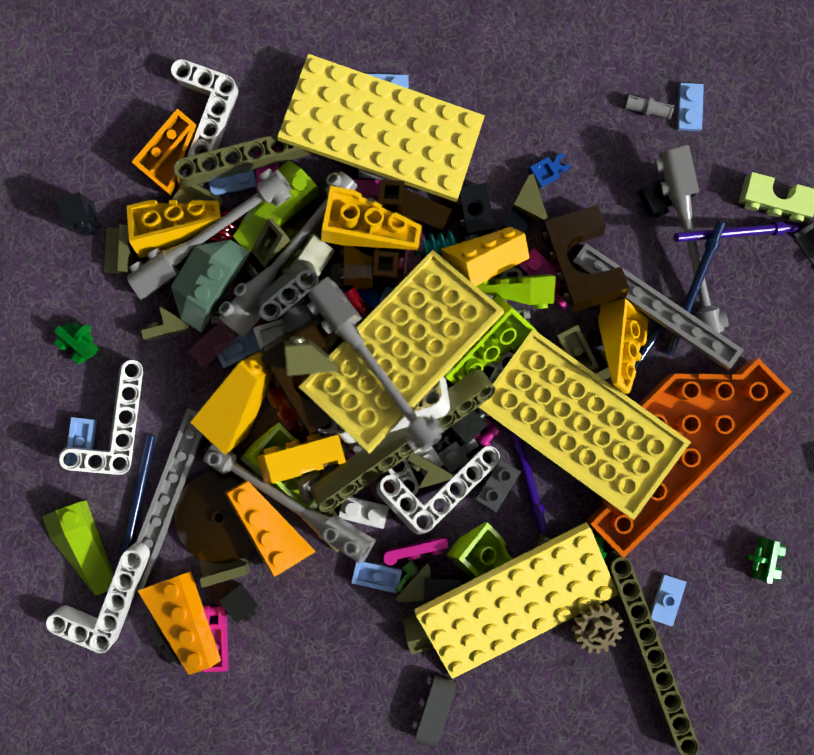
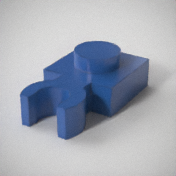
M564 153L557 155L553 162L547 157L528 168L529 174H534L538 189L556 181L560 177L559 173H564L571 167L570 164L566 166L560 164L559 160L565 156Z

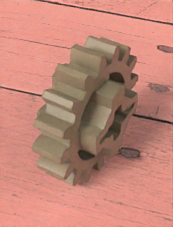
M597 602L595 608L588 604L586 612L584 610L579 611L582 615L581 617H574L577 625L572 626L575 632L573 637L582 649L585 648L588 653H591L593 649L596 654H599L601 649L608 652V646H617L614 642L615 639L622 638L618 632L624 631L621 625L623 619L607 603L602 607Z

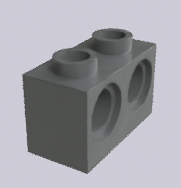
M500 459L498 464L490 471L474 498L497 512L521 471Z

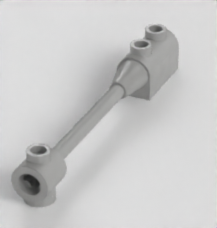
M686 145L659 153L660 158L655 159L657 172H663L665 181L660 182L663 196H669V200L671 199L678 217L682 221L684 232L694 231L691 219L692 206L690 194L698 193L699 187L690 147ZM686 241L695 276L701 261L697 241ZM704 277L698 292L701 308L695 313L696 318L720 333L724 331V327L729 326L725 309L719 310V307L711 305Z
M271 169L266 170L258 176L261 182L257 184L258 193L188 242L186 241L163 251L157 248L147 255L149 260L143 264L141 261H138L130 266L131 273L127 276V279L139 299L150 296L175 279L182 269L180 263L192 253L195 246L204 243L262 201L269 204L273 203L275 207L287 201L291 197L289 193L291 188L285 177L278 170L272 172Z
M340 171L337 174L334 172L327 177L326 183L328 186L325 189L327 199L270 267L268 266L254 279L248 281L247 284H238L234 290L236 297L232 302L226 301L221 304L219 308L221 315L218 318L243 338L261 318L257 306L259 294L274 282L278 271L325 216L330 186L357 191L358 185L345 173ZM267 304L264 308H269L272 304Z
M326 277L309 292L308 298L311 302L307 304L308 308L314 315L317 316L319 313L322 315L324 321L321 322V325L328 334L334 332L359 353L410 422L407 428L410 436L406 438L410 447L413 450L418 448L421 451L427 450L441 439V433L444 431V428L433 415L429 417H418L364 345V341L355 326L362 319L338 285Z
M212 444L205 453L203 461L222 474L232 471L242 479L249 481L253 486L301 516L319 535V538L356 562L361 563L365 561L376 542L375 539L338 515L328 517L311 509H306L271 485L264 484L262 479L236 463L237 455L232 450L224 455Z

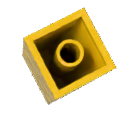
M260 352L240 362L190 422L224 455L248 437L274 375L271 367L266 369L262 363L260 356L263 354Z

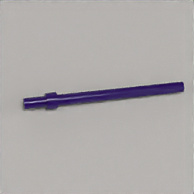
M777 221L769 225L724 228L721 238L771 234L772 236L783 235L785 232L799 231L800 224L798 222L784 223L783 221ZM713 230L675 233L674 241L707 240V238H710Z
M511 431L531 502L530 511L532 516H535L539 534L548 532L544 517L546 513L544 505L539 500L523 439Z

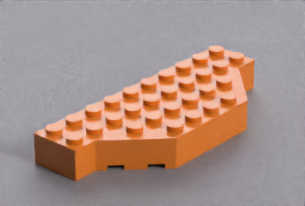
M759 358L749 359L735 374L667 375L638 404L691 443L634 520L602 498V505L586 522L618 555L625 558L792 391Z

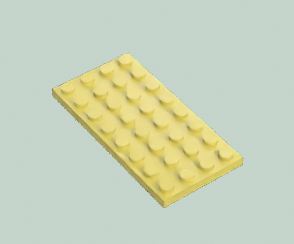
M308 54L279 131L278 141L391 180L405 181V185L457 202L485 115Z
M432 250L368 315L357 329L366 348L413 409L501 317L504 309ZM343 341L329 355L335 360L338 372L311 374L299 388L370 454L405 415L359 353Z
M534 329L493 383L496 388L495 394L479 406L481 410L633 520L691 443Z
M587 522L414 609L453 679L579 615L580 610L587 611L588 604L593 608L597 602L601 604L618 595V592L592 530Z

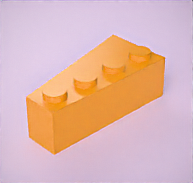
M244 481L224 493L266 568L274 577L316 552L249 481Z
M191 571L138 590V593L188 675L209 669L221 661Z

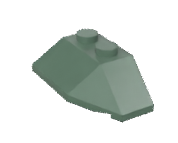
M232 240L195 246L171 285L181 320L202 332L251 252Z

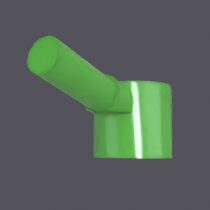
M412 560L401 568L406 575L395 589L398 593L401 592L407 581L418 572V567Z

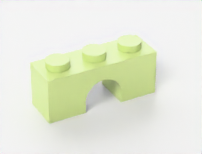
M754 172L745 177L739 203L745 205V209L751 211L766 210L767 215L773 217L788 216L790 221L803 223V221L813 217V188L797 184L789 189L786 199H780L773 192L775 178Z

